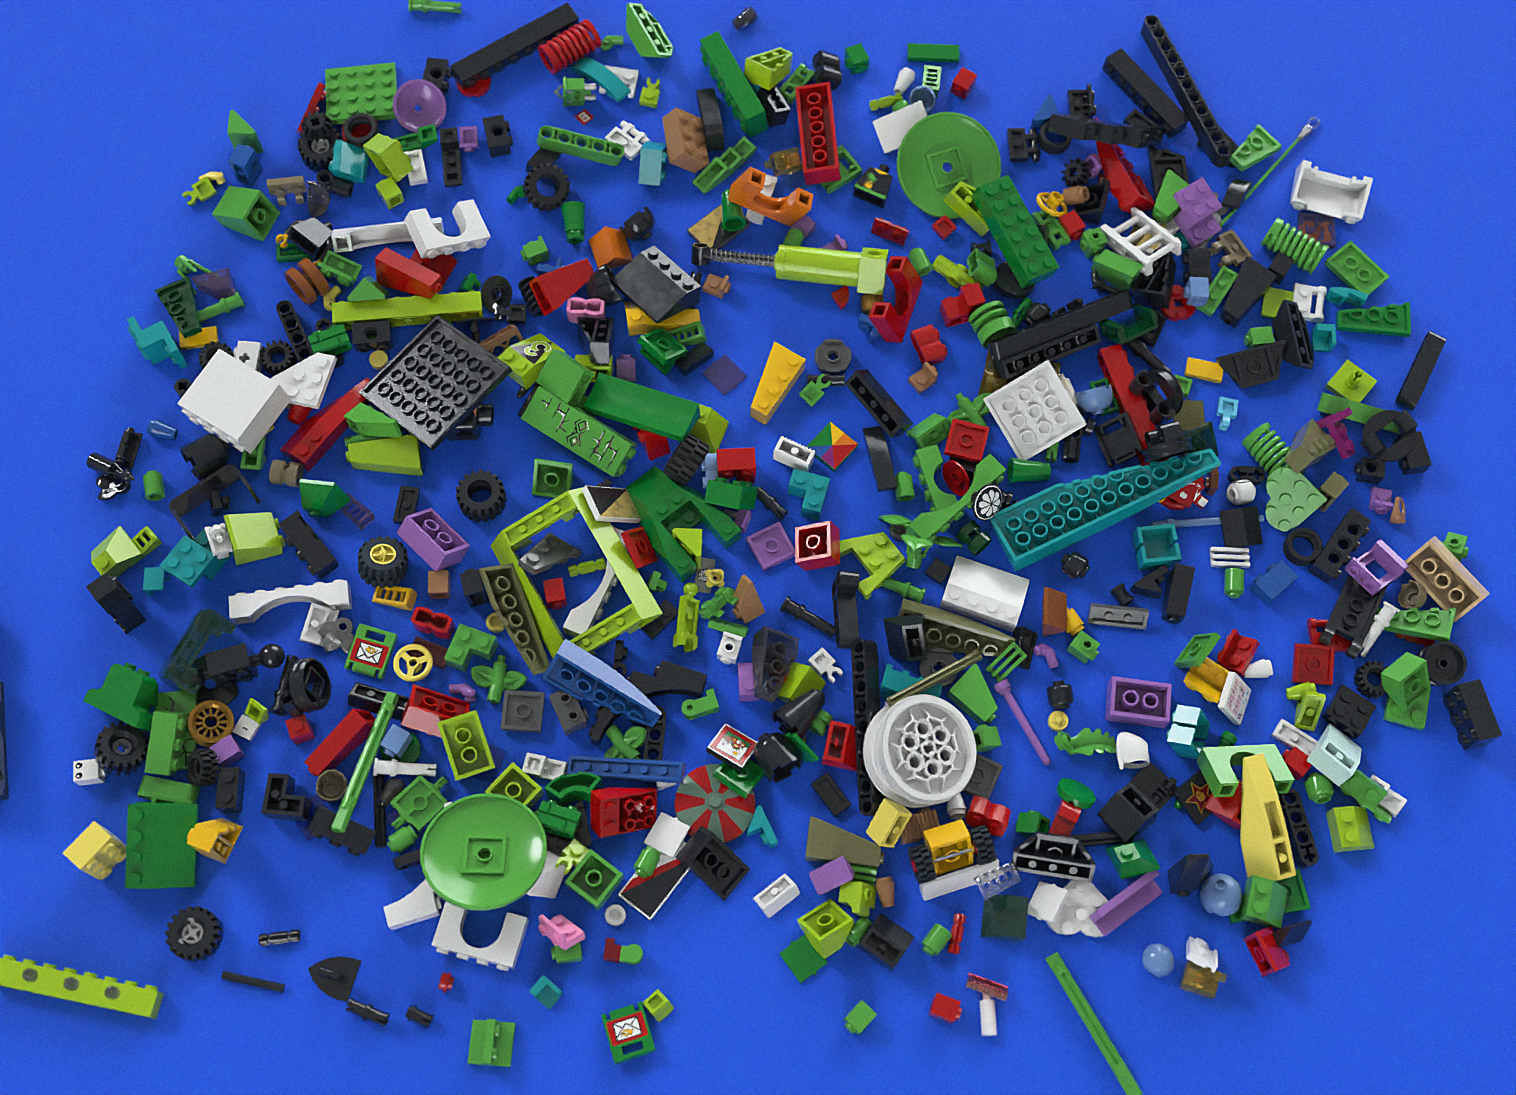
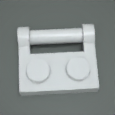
M605 66L631 90V93L627 95L628 98H634L639 71ZM599 86V93L605 94L606 90Z
M1295 283L1293 286V302H1297L1298 310L1302 313L1304 320L1315 323L1323 322V304L1327 288ZM1312 295L1317 296L1315 313H1310Z

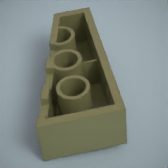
M1311 419L1296 432L1292 440L1293 443L1290 445L1291 449L1287 452L1284 460L1298 474L1321 461L1337 445L1334 438L1326 434Z

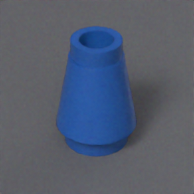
M151 419L147 427V434H150L151 437L175 440L178 429L159 419Z

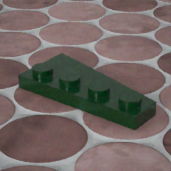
M189 277L155 290L184 338L202 332L193 285Z

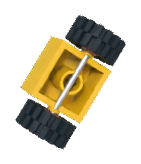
M962 819L923 831L925 844L908 848L910 864L919 884L936 880L938 875L973 865V855L979 865L996 861L995 847L986 826L982 825L967 830Z

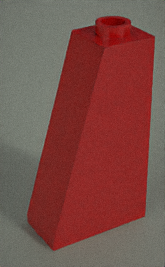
M386 247L375 257L376 281L381 286L429 299L438 294L442 289L440 274Z
M587 258L537 276L529 282L544 316L556 310L588 282L594 271Z
M353 708L304 761L308 766V771L314 776H320L326 770H333L368 738L376 718L367 710Z

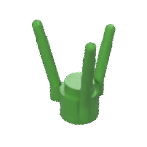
M185 255L178 256L174 261L175 267L178 268L177 273L182 278L186 277L185 273L196 272V268L218 280L221 279L219 275L199 265L194 260L188 259Z

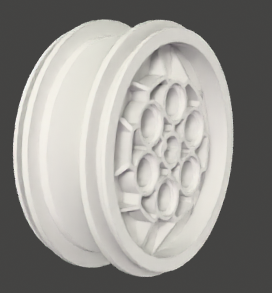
M913 695L898 701L892 707H889V705L885 706L873 717L864 738L863 758L871 781L885 797L905 807L922 808L946 802L957 796L965 788L975 767L976 743L969 723L953 705L935 696ZM918 726L921 728V734L918 731ZM905 739L908 741V747L905 745ZM940 753L943 754L944 760L941 759ZM910 759L913 762V767L910 765ZM928 766L931 769V774L928 772Z

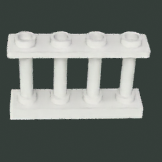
M1136 207L1131 208V219L1115 229L1110 228L1107 224L1100 227L1101 232L1107 237L1106 245L1119 255L1142 264L1141 272L1147 277L1153 273V262L1170 251L1177 256L1181 255V241ZM1134 224L1140 227L1139 230L1126 238L1119 235ZM1146 233L1152 236L1151 239L1138 247L1131 244ZM1158 242L1164 245L1163 248L1150 256L1142 253Z

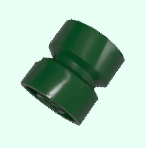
M974 520L967 523L956 535L962 544L968 545L967 549L974 556L980 554L992 541V538L985 531L981 532V527Z

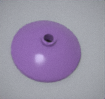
M414 79L405 82L396 91L393 98V112L397 121L405 129L416 133L419 127L435 124L437 128L442 123L446 114V102L442 92L433 83L422 79ZM415 105H419L421 110L416 111Z

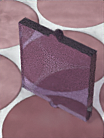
M726 355L716 362H712V365L703 372V375L723 395H726L733 388H737V385L747 378Z

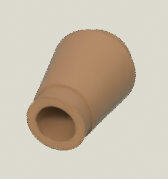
M892 876L876 879V884L874 885L882 907L895 906V881H892Z

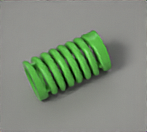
M1278 217L1260 245H1267L1266 248L1268 250L1273 248V253L1275 254L1281 252L1293 259V264L1297 263V267H1302L1304 271L1312 274L1329 246H1321L1320 241L1314 243L1315 239L1313 237L1308 239V234L1302 236L1303 232L1301 230L1296 232V227L1290 229L1291 225L1289 223L1284 224V220Z
M1266 422L1252 431L1241 444L1250 452L1251 456L1255 457V461L1259 462L1260 467L1264 468L1265 473L1270 474L1274 469L1286 464L1284 460L1285 455L1291 448L1289 446L1285 447V441L1280 442L1281 437L1279 435L1275 436L1276 431H1270L1271 425ZM1264 433L1266 434L1259 441H1257ZM1308 468L1303 470L1301 473L1304 474L1308 470Z

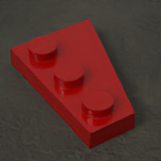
M318 83L303 117H309V113L313 115L316 111L318 112L320 107L317 104L319 100L323 101L327 93L324 90L326 85ZM302 118V120H301V122H300V125H299V127H298V129H297V131H296V133H298V134H300V135H301V133L303 132L302 127H301V123L304 122V121H303V118Z

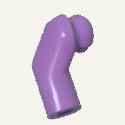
M1043 643L1034 647L1035 655L1046 657L1049 668L1059 666L1055 651Z
M449 684L450 694H462L465 696L466 702L475 701L476 692L468 684Z

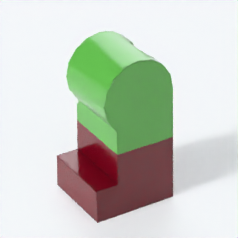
M606 938L603 959L607 962L635 965L642 961L643 951L637 944L629 946L615 945L614 938Z

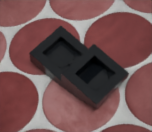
M1234 179L1223 198L1222 206L1239 209L1245 202V195L1251 189L1252 182Z

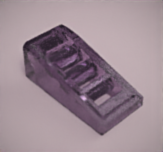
M347 493L351 498V502L344 508L341 507L339 511L362 531L375 519V516L367 507ZM353 504H355V506L348 512L347 510H348ZM359 508L360 510L353 516L352 514ZM362 513H365L359 520H357V518Z

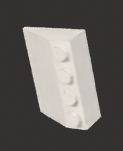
M957 555L939 607L1013 632L1022 610L1030 580Z

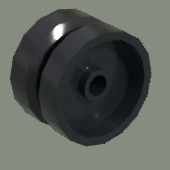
M1441 641L1424 646L1416 654V656L1427 661L1430 686H1443L1455 683L1464 676L1467 669V660L1464 652L1451 642Z

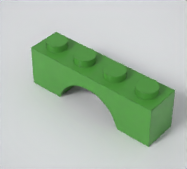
M938 445L916 450L912 462L914 468H918L919 483L924 486V497L926 502L930 503V512L943 510L957 502L955 495L941 491L934 481V474L941 469L943 463Z

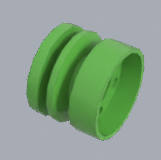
M992 301L984 304L969 316L968 321L974 332H977V338L983 348L988 349V342L1017 330L1012 319L1007 317L1008 312L1004 309L1005 307L1001 301Z

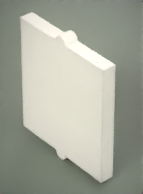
M661 812L646 837L644 844L674 858L691 827L678 821L677 817L672 818Z
M1040 881L1025 913L1036 917L1039 921L1045 920L1054 924L1069 891L1057 887L1056 884L1051 885Z

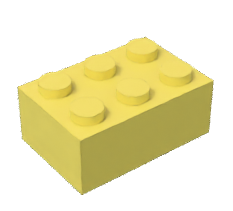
M93 821L63 854L80 870L101 880L109 876L112 868L126 858V845L112 832Z

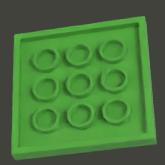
M395 62L325 69L327 91L326 116L330 118L332 125L344 124L350 116L357 113L369 114L375 121L396 119L393 112V98L397 91Z

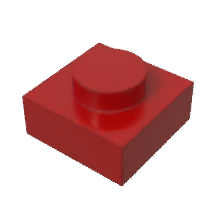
M944 215L931 228L944 240L957 229V226Z

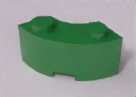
M578 772L569 775L563 774L552 780L544 789L549 800H554L560 804L559 806L565 807L574 801L582 800L591 803V791L603 789L602 778L588 772Z

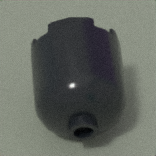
M207 434L180 448V452L186 463L190 461L194 468L191 472L200 481L228 463V450L230 446L219 439L218 436Z
M767 732L758 738L759 741L754 747V756L770 783L773 780L775 783L785 780L792 775L791 770L796 766L798 769L802 766V757L784 734L779 732L769 734Z

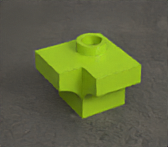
M846 882L840 885L838 902L851 906L852 913L869 917V910L875 909L876 888L864 882Z

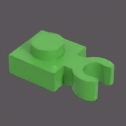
M825 374L819 375L816 384L810 381L799 393L811 407L825 394L822 389L829 387L832 383L831 380L827 384L822 383V378Z

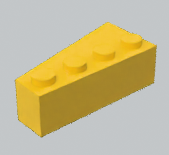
M774 341L751 404L750 416L764 425L769 422L805 370V358Z

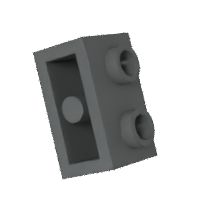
M563 690L549 695L550 702L566 736L588 726L586 720L589 719L585 708L581 709L578 703L581 700L574 698Z

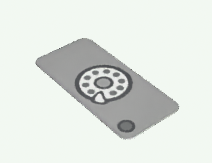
M702 558L701 569H697L695 578L698 592H711V588L706 586L707 576L705 571L715 568L714 559Z

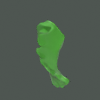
M1084 728L1075 737H1070L1068 733L1063 731L1058 732L1054 736L1058 749L1061 751L1065 750L1070 755L1079 753L1090 756L1093 755L1094 751L1103 754L1104 750L1108 753L1113 752L1116 754L1115 738L1113 736L1109 738V732H1105L1102 735L1099 728L1093 733L1090 728Z

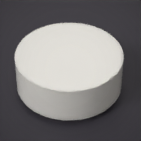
M617 904L609 906L605 912L606 921L611 926L623 924L626 919L624 908Z

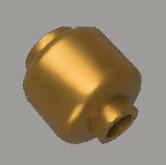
M867 293L862 295L860 298L862 313L869 316L874 302H884L883 295Z

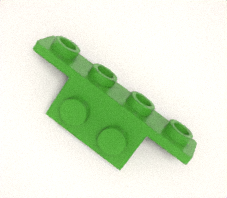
M1356 769L1354 774L1339 786L1345 795H1351L1355 798L1362 808L1371 810L1379 821H1385L1388 824L1392 821V815L1378 805L1387 795L1388 791L1359 769Z

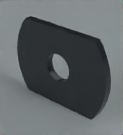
M205 655L197 658L190 664L197 665L202 669L208 668ZM234 682L233 686L227 688L217 685L213 689H207L203 685L197 690L198 704L209 700L219 701L225 705L230 704L239 694L236 683Z

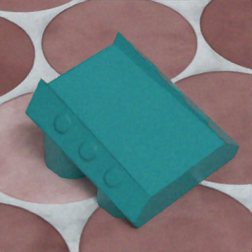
M336 140L332 151L334 154L333 160L329 163L330 172L335 177L351 183H365L369 159L365 149L345 141Z

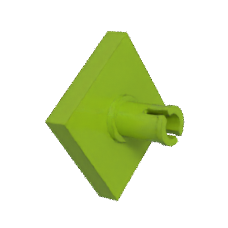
M1347 359L1326 384L1325 388L1338 397L1360 403L1377 383V380Z

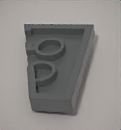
M549 532L519 560L518 566L536 575L551 569L552 565L566 563L572 557L574 559L580 557L582 551Z

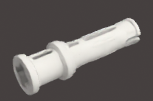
M1386 601L1383 602L1384 606L1379 614L1374 616L1375 621L1371 625L1362 644L1361 650L1363 647L1364 649L1360 655L1364 658L1383 629L1391 625V619L1400 611Z
M375 758L373 776L386 774L394 777L396 774H421L422 776L435 777L436 764L397 762L395 759L388 761Z

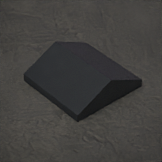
M1257 506L1219 511L1224 547L1236 548L1263 544Z

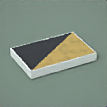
M587 485L582 488V492L596 521L639 523L641 521L627 489Z

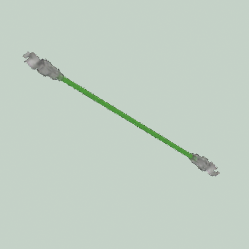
M1314 117L1309 119V121L1315 120ZM1308 121L1302 127L1301 132L1297 135L1292 145L1245 195V201L1294 146L1306 136H1309L1317 126H1310ZM1234 208L1219 224L1220 227L1227 222L1237 209ZM1212 237L1195 246L1193 249L1206 248Z

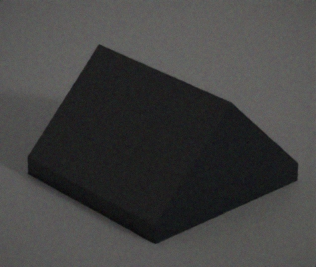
M1109 180L1086 186L1089 190V199L1084 203L1076 204L1074 207L1082 221L1099 225L1111 184Z

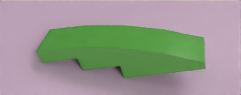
M744 136L733 148L730 146L719 158L716 156L692 183L704 194L708 193L757 151V148Z

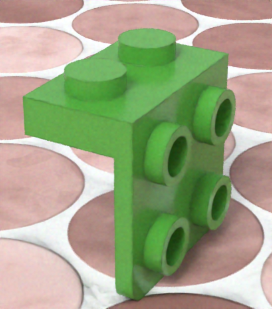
M328 250L323 262H318L317 264L323 276L329 279L334 277L338 280V283L346 287L349 285L354 286L363 267Z

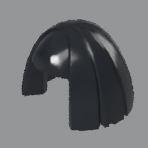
M603 264L592 274L586 286L588 298L603 300L605 307L624 301L621 294H618L615 286L611 283L614 273L607 264Z

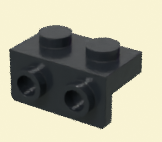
M1087 84L1085 90H1068L1069 115L1092 119L1096 115V105H1093L1095 93L1091 89V84Z

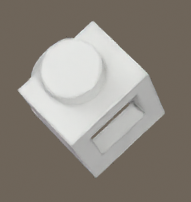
M724 631L717 652V659H720L719 661L724 664H736L743 637ZM726 646L732 647L733 649L727 650Z

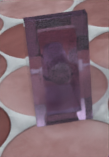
M228 268L192 277L198 290L218 300L235 295L236 288L233 276Z

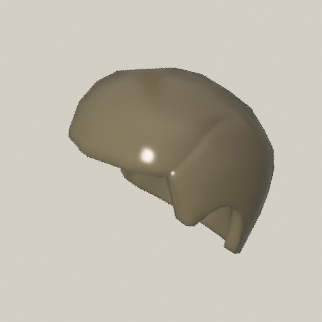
M1409 580V583L1401 585V591L1398 594L1400 606L1407 610L1410 608H1421L1427 599L1425 587L1413 580Z
M335 769L326 770L318 777L316 792L323 801L329 803L337 802L345 795L347 779L342 772Z

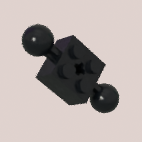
M242 643L205 653L208 668L202 669L197 665L185 667L180 673V683L185 689L194 691L200 689L206 680L213 679L218 686L223 688L233 686L234 682H249L259 676L257 666L263 665L269 669L281 666L285 660V652L281 646L271 643L265 645L259 654L254 655L249 647Z

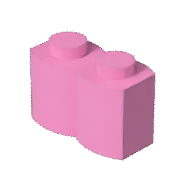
M572 297L567 300V317L571 323L578 324L577 317L605 318V302L601 299L592 298L585 300L579 297Z

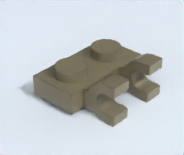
M303 176L267 179L268 190L271 195L277 196L279 206L287 205L285 196L289 193L295 194L297 204L305 203L303 194L307 192V185Z
M1233 229L1218 235L1217 241L1212 243V248L1209 249L1211 257L1222 249L1227 254L1221 258L1222 262L1218 263L1220 269L1223 265L1228 267L1232 263L1237 267L1243 264L1247 256L1253 257Z

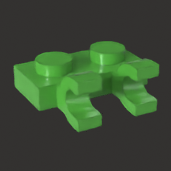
M721 587L715 592V597L701 605L702 609L699 610L698 614L701 618L708 620L712 616L721 617L724 614L721 608L726 603L733 605L738 601V598L733 596L735 591L729 587Z

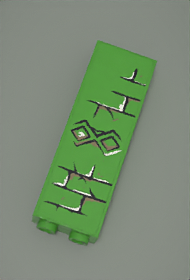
M538 386L521 417L523 421L612 477L622 476L627 469L626 464L628 460L632 459L636 453L635 448L637 444L579 407L565 403L542 386Z

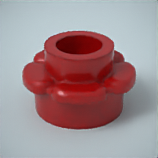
M442 972L438 989L443 990V993L447 989L451 990L454 977H451V972Z

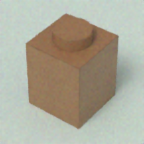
M448 570L428 571V594L430 599H450L451 577Z

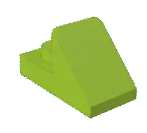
M1305 690L1302 700L1297 701L1294 722L1296 728L1309 731L1315 730L1326 700L1325 694Z

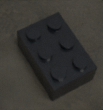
M1480 679L1458 684L1443 695L1444 705L1449 710L1451 723L1456 728L1458 742L1462 745L1464 751L1486 746L1502 736Z

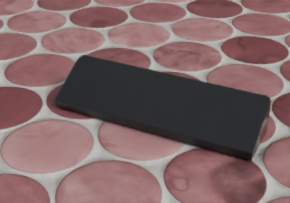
M356 682L348 694V705L378 714L387 691ZM398 695L399 699L391 718L402 721L408 697Z

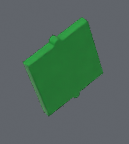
M788 732L785 734L805 762L813 763L819 759L796 733Z
M805 934L795 942L791 941L790 945L779 953L800 984L811 975H816V972L828 963L813 948Z

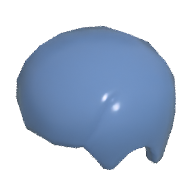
M917 86L911 91L909 96L910 105L921 100L926 113H928L935 106L936 95L930 87Z
M1159 943L1152 944L1143 951L1142 963L1148 972L1156 977L1168 975L1173 970L1174 956L1165 945Z

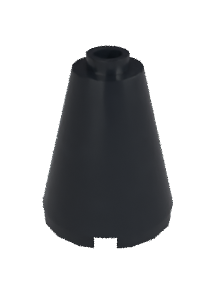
M810 689L775 710L771 714V718L774 723L778 721L780 724L778 729L784 735L788 732L796 733L803 739L825 705V695L819 689Z

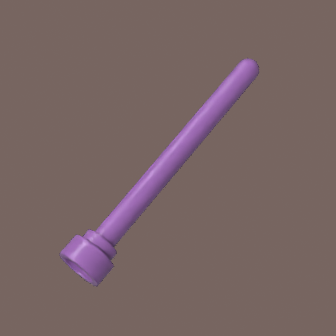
M1008 679L1000 681L993 687L997 693H1000L1006 699L1043 764L1049 765L1051 761L1010 692L1011 685Z

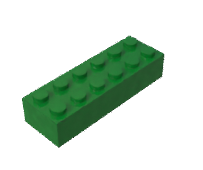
M719 31L700 39L701 47H699V50L703 56L701 60L705 67H709V74L712 80L716 79L719 92L724 93V100L727 106L732 107L734 118L736 120L739 119L742 132L747 133L749 138L767 130L765 109Z
M1009 175L978 186L971 197L1021 288H1026L1052 277L1060 267Z

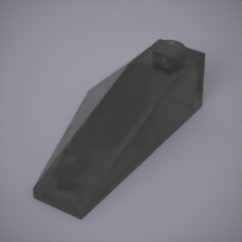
M764 626L754 634L752 665L754 695L756 698L771 703L775 701L783 685L782 682L789 673L792 662L797 657L799 638Z

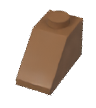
M744 574L741 576L733 595L738 598V601L733 604L732 612L737 619L740 618L746 624L765 613V610L753 582Z

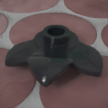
M101 475L96 479V485L102 489L97 497L99 500H110L118 493H127L131 488L130 481L128 484H125L121 477L112 479Z

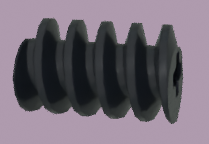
M529 276L519 282L518 288L524 297L523 299L530 314L533 317H539L544 314L529 285V282L535 277Z

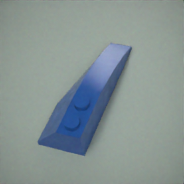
M567 639L564 640L542 676L544 680L576 699L582 701L584 698L592 701L594 706L600 707L602 705L610 708L611 712L615 714H626L629 719L649 727H653L662 714L641 691L616 670Z

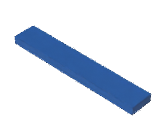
M569 755L566 775L588 772L602 779L683 783L686 763Z

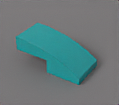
M1331 287L1324 299L1340 307L1343 302H1346L1356 308H1361L1368 294L1350 288Z

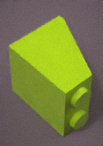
M272 512L224 515L225 527L232 545L236 566L283 554L284 538L283 535L279 536L277 530L280 529L277 518H273Z

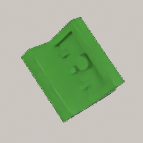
M487 1019V1021L473 1020L467 1063L511 1067L516 1023L498 1022L496 1019Z

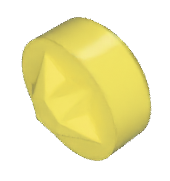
M1062 711L1052 712L1047 720L1048 726L1056 732L1064 730L1068 725L1067 715Z

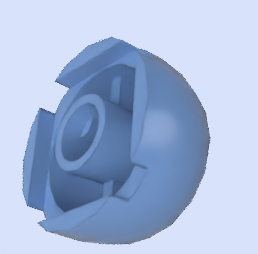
M1111 384L1075 393L1078 406H1081L1085 412H1092L1093 415L1104 413L1103 409L1109 407L1113 399Z
M1218 873L1205 879L1201 885L1200 900L1207 912L1211 914L1212 912L1218 913V916H1227L1239 909L1242 901V892L1239 883L1233 877Z

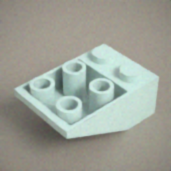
M1330 723L1307 758V761L1337 786H1340L1357 769L1360 763L1362 748Z

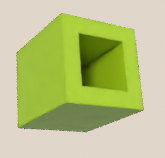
M392 177L383 179L376 184L377 192L389 210L405 202L401 190Z

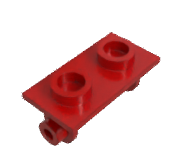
M882 217L874 219L871 233L900 245H904L906 237H908L910 232L906 227L893 225Z

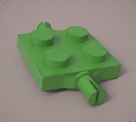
M420 774L390 802L399 813V817L391 823L392 827L398 830L406 822L420 832L444 809V804L448 803L440 792V789L448 781L444 780L442 776L433 784Z

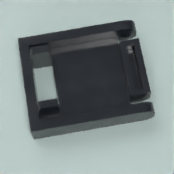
M1124 412L1094 427V432L1110 468L1115 467L1114 460L1116 465H1119L1138 456L1136 449L1140 453L1144 450L1128 412ZM1119 422L1124 426L1110 434L1106 431L1107 428Z

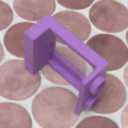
M1380 539L1371 550L1357 559L1353 557L1345 570L1374 596L1400 578L1409 565ZM1374 560L1388 572L1379 580L1365 567Z

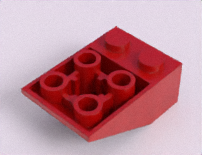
M609 787L591 791V829L600 838L652 828L656 822L657 789Z

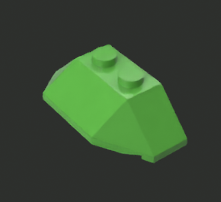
M628 3L626 5V32L640 56L670 58L673 46L659 22L651 13L644 9L645 7L642 4Z

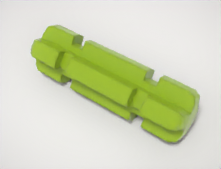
M897 93L893 97L890 95L879 98L878 101L876 99L871 100L869 107L871 111H875L879 107L882 109L893 106L894 103L903 100L901 93Z
M604 558L596 559L595 562L592 560L579 563L578 566L571 565L568 567L569 575L574 577L578 576L579 573L582 575L595 572L596 569L603 570L606 569V563Z

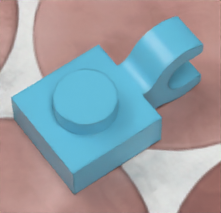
M1221 396L1218 399L1216 416L1221 417L1219 430L1227 431L1230 419L1234 420L1236 418L1238 400Z

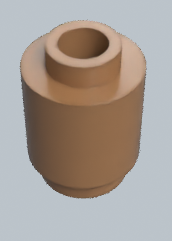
M1082 185L1065 188L1061 194L1064 197L1063 202L1067 206L1084 203L1089 199L1088 188Z

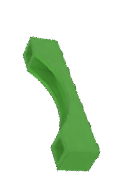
M989 454L976 465L972 485L959 501L943 510L921 513L908 525L906 532L909 535L924 538L933 543L939 532L944 533L951 526L950 523L953 520L958 521L964 515V510L972 508L971 495L975 491L978 492L980 488L988 483L999 485L1005 478L1004 473L1006 469Z

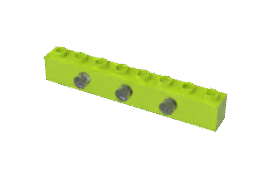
M5 954L3 958H0V986L153 1019L157 1018L164 993L158 991L159 987L151 985L141 988L137 987L138 983L125 980L124 984L117 983V978L105 976L104 980L98 979L97 974L90 972L79 975L76 974L77 970L64 967L63 971L56 970V965L44 963L43 967L37 966L36 961L29 959L18 962L16 961L17 957Z

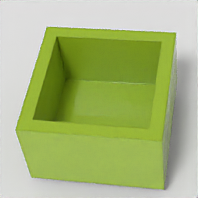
M378 133L363 145L366 153L383 176L392 177L394 181L399 182L414 169L411 165V159L402 151L403 147L397 139L394 140L387 135L384 136Z

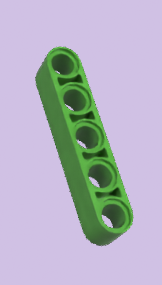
M542 126L537 136V144L543 149L611 166L619 165L624 155V147L619 143L552 126Z
M1323 392L1317 407V411L1331 415L1350 407L1353 414L1345 419L1366 424L1376 413L1385 411L1384 409ZM1392 423L1383 428V430L1401 434Z

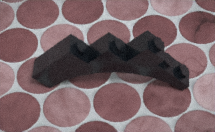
M1064 113L1051 114L1048 129L1049 132L1082 141L1095 140L1110 145L1123 144L1134 148H1148V145L1161 144L1164 136V126L1120 124L1086 119Z
M662 660L661 665L656 666L653 675L655 677L633 670L632 675H628L626 678L648 699L668 694L689 695L701 698L707 682V674ZM605 706L599 707L596 713V718H598L596 725H592L589 731L591 743L599 746L605 732L622 713L615 714L611 712L610 708Z

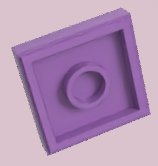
M780 522L768 526L745 539L763 572L795 557V548Z

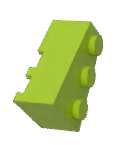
M779 47L747 57L744 75L751 84L770 90L790 74L793 53Z
M960 181L943 201L982 237L989 231V228L971 197L976 188Z

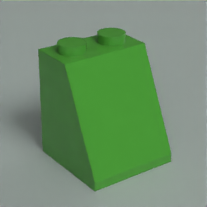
M229 186L212 215L222 226L264 241L280 215V211L260 190Z

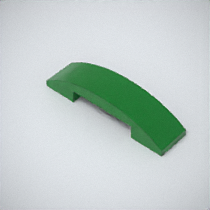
M432 124L417 128L418 132L391 139H397L403 147L402 151L407 152L418 149L422 150L438 141L436 126Z

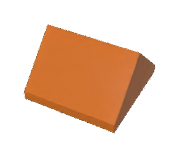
M605 226L589 240L598 268L603 264H607L610 269L627 265L633 260L627 240L618 229Z

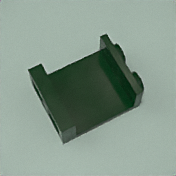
M1134 303L1135 318L1122 324L1104 319L1099 321L1102 337L1122 345L1158 328V316L1154 310Z

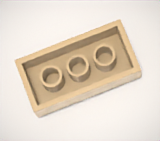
M1436 536L1405 560L1409 565L1406 571L1425 587L1426 592L1443 610L1456 608L1454 622L1490 594Z

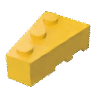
M224 818L197 823L187 835V844L203 856L226 864L244 826Z

